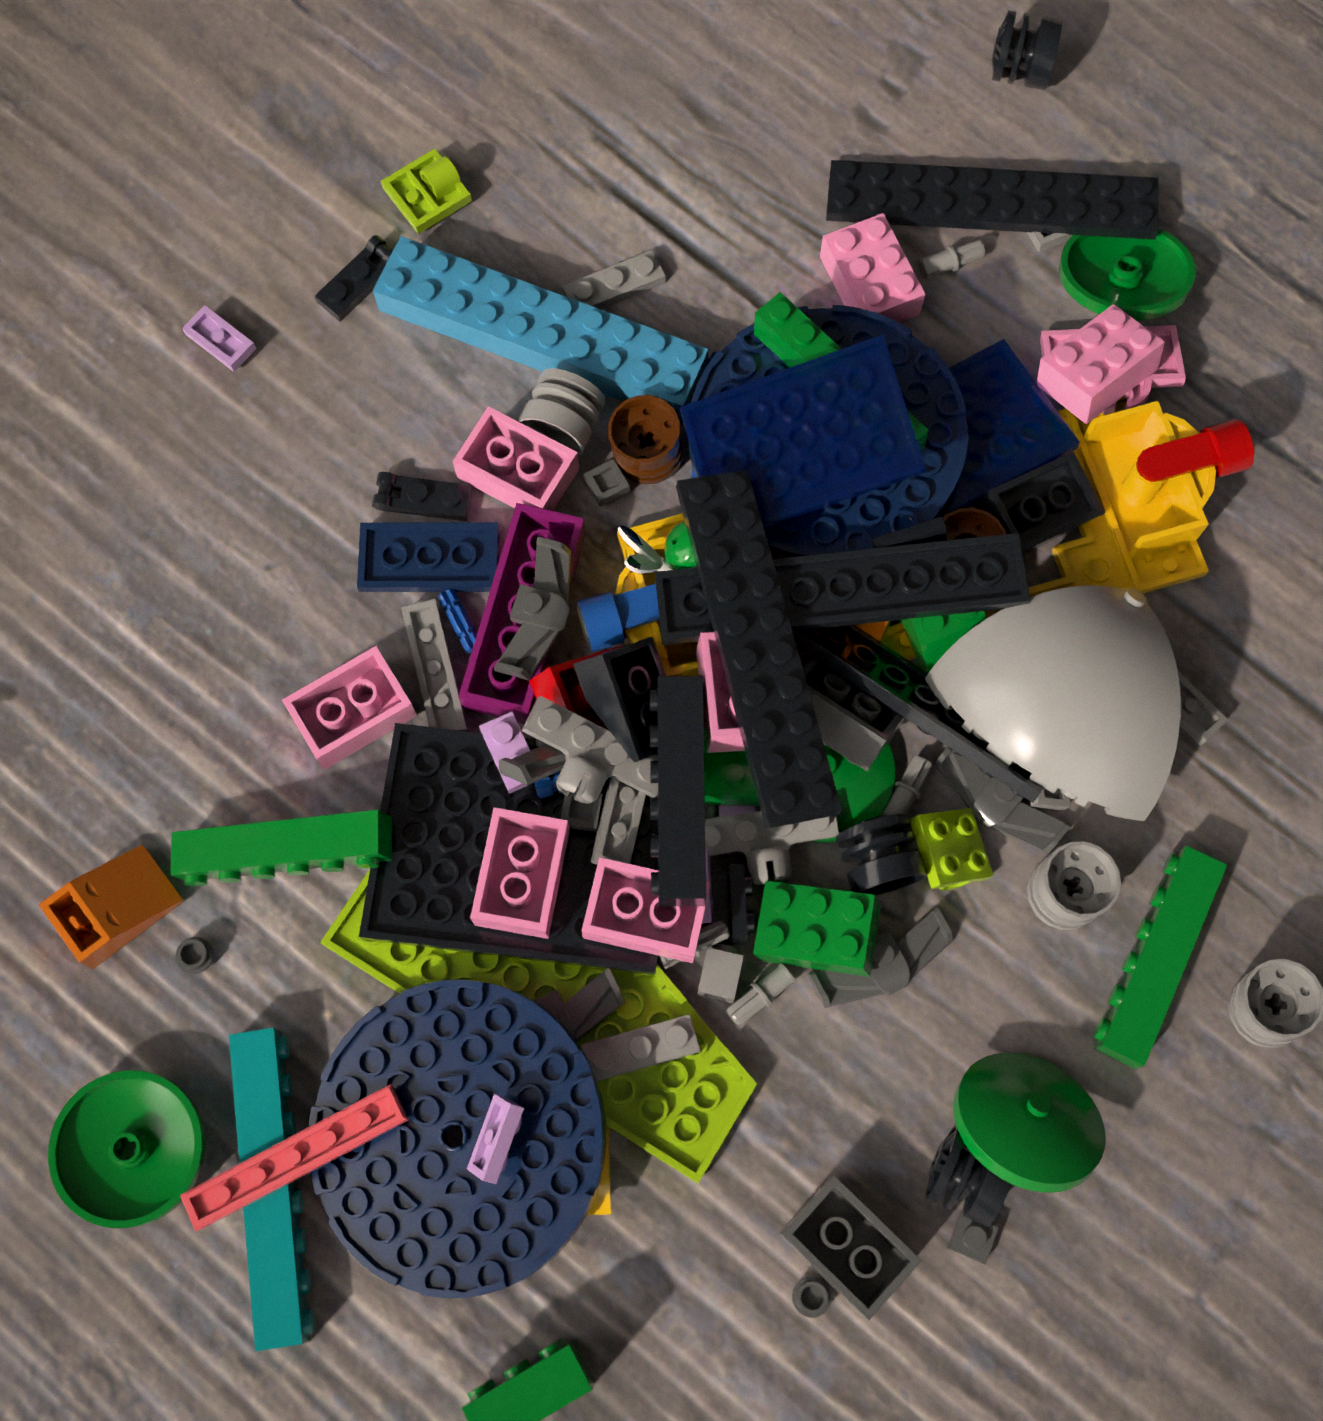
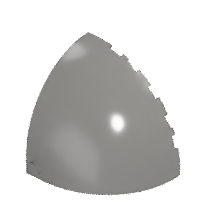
M1096 585L1075 586L1030 597L1029 604L1005 608L972 628L944 653L925 678L941 704L947 710L954 708L965 720L961 727L978 739L989 742L986 749L1008 766L1014 761L1031 773L1029 780L1053 793L1059 788L1067 797L1074 799V803L1085 807L1089 801L1104 806L1105 813L1108 815L1145 821L1164 789L1173 764L1179 737L1181 718L1179 676L1176 660L1165 630L1147 604L1145 595L1136 589Z

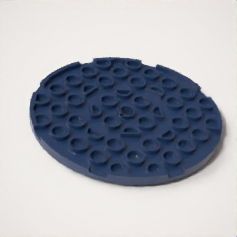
M832 305V308L808 309V306L797 307L929 430L924 450L898 471L754 335V323L737 333L736 339L729 343L722 351L719 350L715 354L697 383L691 402L688 427L689 452L696 477L748 470L769 549L771 552L786 557L873 549V539L889 532H896L914 526L922 521L935 519L943 510L956 488L966 459L968 446L964 400L953 374L932 347H926L920 340L914 337L909 328L872 311L843 305ZM830 425L836 429L837 433L833 437L823 439L818 429L821 426Z
M471 980L437 981L404 990L400 995L388 1000L381 1006H376L362 1017L343 1037L322 1072L320 1078L322 1083L318 1091L315 1106L311 1107L309 1127L390 1084L393 1085L409 1119L403 1124L310 1172L316 1196L320 1195L324 1209L330 1219L328 1223L337 1238L358 1262L384 1281L394 1286L399 1285L408 1290L421 1293L420 1295L437 1298H468L492 1293L514 1285L543 1268L559 1254L583 1223L599 1187L605 1161L606 1119L603 1099L596 1076L579 1043L552 1013L532 999L503 986ZM494 1094L507 1097L524 1108L521 1127L513 1137L508 1151L507 1165L500 1173L497 1184L482 1181L467 1170ZM452 1125L462 1127L463 1144L458 1147L451 1146L447 1141V1131Z

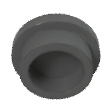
M200 937L187 938L176 950L177 965L181 970L189 974H199L207 970L214 957L213 948L210 943Z
M806 1277L795 1285L792 1292V1302L795 1309L801 1315L815 1318L823 1315L828 1310L831 1303V1293L829 1287L821 1279Z

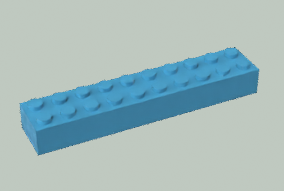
M400 236L373 289L378 310L539 371L550 368L569 371L590 381L603 395L622 402L639 395H652L661 398L674 408L681 424H683L691 407L697 383L708 365L709 349L402 236Z

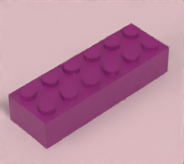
M516 503L458 696L464 710L497 718L513 712L517 723H526L536 702V697L529 680L497 672L494 670V666L522 625L512 622L510 614L520 584L534 588L537 537L561 542L571 550L570 591L586 535L584 518ZM555 641L530 680L548 668Z

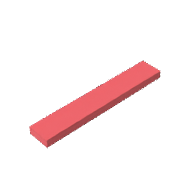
M390 1084L181 1194L180 1197L194 1230L200 1231L403 1124L409 1119L393 1085Z

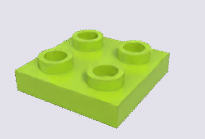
M435 148L381 180L382 188L417 234H420L472 202L471 194L462 184L453 163L448 157H441Z
M972 808L919 814L910 819L918 849L921 852L928 873L927 877L931 889L939 888L940 891L951 890L972 882L984 881L994 876Z

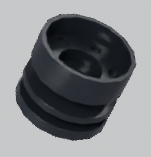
M1008 10L1006 18L998 29L991 59L993 69L992 80L1000 82L1004 67L1010 68L1007 81L1009 84H1013L1018 71L1023 70L1025 71V87L1046 90L1057 54L1063 21L1041 16L1035 31L1029 30V14L1024 13L1018 28L1014 27L1016 11Z
M895 814L870 818L836 835L835 840L838 848H849L842 852V861L860 862L861 864L847 873L852 892L877 896L907 887L927 877L928 873L921 852L902 850V848L916 839L914 832H903L911 826L909 815Z
M955 1124L948 1136L939 1145L928 1173L929 1180L925 1198L935 1203L946 1188L943 1207L951 1209L960 1196L965 1197L963 1216L988 1227L997 1217L1011 1184L993 1174L974 1157L967 1146L963 1145L964 1142Z

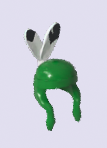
M685 521L677 524L669 533L664 546V558L660 557L632 529L623 525L618 528V532L623 540L638 553L630 555L624 561L626 567L635 573L642 574L697 567Z

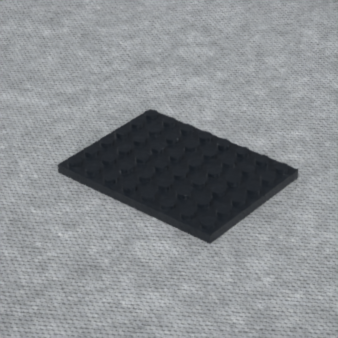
M395 723L380 809L381 812L392 817V861L379 862V867L370 868L359 932L360 939L602 969L610 968L611 970L656 975L658 955L588 940L582 936V927L597 869V864L590 863L597 832L570 829L548 939L475 926L470 916L493 808L561 819L565 795L563 793L559 794L556 791L553 792V796L539 798L535 782L509 794L482 733ZM525 738L530 751L538 748L536 746V739ZM609 778L605 782L600 792L603 795L601 812L604 804ZM646 795L630 864L658 870V857H651V834H658V820H650V796Z

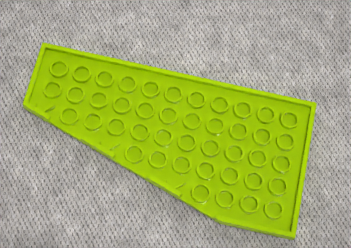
M370 869L320 942L329 950L399 994L404 990L426 983L444 980H471L503 986L521 993L533 1001L558 990L563 1003H565L605 970L602 968L360 939L359 932ZM658 964L656 975L611 970L625 1003L579 1039L577 1042L580 1047L583 1044L690 1014L700 1053L598 1081L603 1099L606 1126L698 1184L757 1083L688 1003L687 999Z

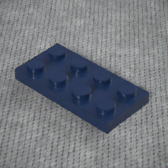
M498 522L360 523L357 589L359 592H445L448 589H453L455 592H490L498 566L499 524Z

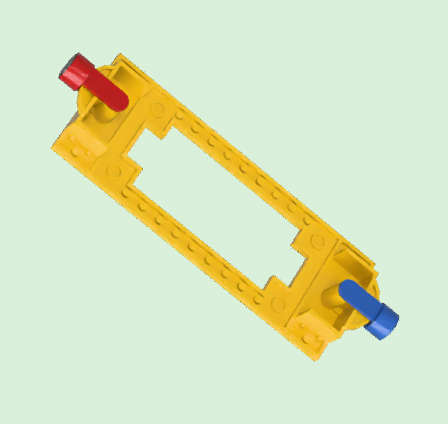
M1122 396L1116 401L1114 413L1108 415L1100 413L1087 424L1069 410L1062 409L968 435L966 459L961 475L1017 460L1023 475L1074 451L1106 513L1078 527L1082 538L1053 547L1052 554L1062 578L1028 587L1029 596L1032 597L1061 588L1093 585L1121 589L1133 588L1144 594L1204 577L1209 572L1197 543V539L1209 525L1202 508L1214 491L1215 478L1242 472L1252 467L1254 462V446L1246 425L1241 420L1233 419L1204 427L1199 433L1184 419L1163 413L1158 401L1124 410L1127 400ZM682 513L634 526L630 529L646 541L660 557L664 558V546L669 533L677 524L685 520ZM617 531V538L624 560L630 555L638 554L623 540ZM625 567L619 575L615 595L612 596L611 592L577 601V610L584 637L592 653L625 644V638L634 643L652 636L666 676H699L696 656L698 641L662 645L655 572L640 574ZM1003 609L988 610L984 612L986 617L989 618L990 616L994 615L995 613ZM900 623L888 627L882 643L907 660L916 658L903 624ZM798 649L801 664L804 667L813 656L803 653Z

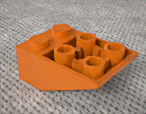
M141 844L68 882L38 905L78 962L95 969L184 902V899L145 846Z

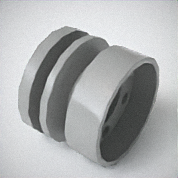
M556 368L544 369L537 379V385L532 390L533 399L526 403L518 422L576 451L578 456H580L591 437L592 431L590 426L597 423L599 413L605 406V397L595 385L577 374Z
M1086 841L1069 842L1055 849L1032 871L1027 885L1028 902L1035 915L1048 926L1059 930H1077L1107 912L1117 901L1121 888L1120 872L1112 856L1100 846ZM1065 884L1071 887L1069 890L1071 896H1068L1066 894L1067 887L1065 886Z
M1288 959L1268 960L1256 966L1241 978L1232 989L1228 1002L1230 1020L1237 1032L1251 1044L1263 1048H1282L1313 1031L1323 1017V987L1315 974L1300 963ZM1269 1000L1271 1001V1007L1277 1008V1012L1272 1014L1270 1007L1265 1006V1003Z

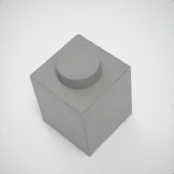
M716 944L715 949L707 947L697 996L731 1004L734 1002L744 955L736 954L737 948L723 944Z

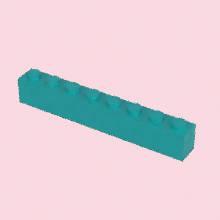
M276 1028L229 1034L239 1164L296 1134L294 1112H289L288 1097L293 1095V1083L291 1075L285 1073L284 1059L289 1058V1043L287 1036H282V1031ZM295 1181L243 1208L255 1352L310 1342L309 1334H313L315 1331L313 1310L307 1309L306 1293L311 1291L310 1272L308 1268L303 1269L302 1253L307 1252V1236L305 1229H300L298 1213H303L304 1202L301 1189L296 1190Z

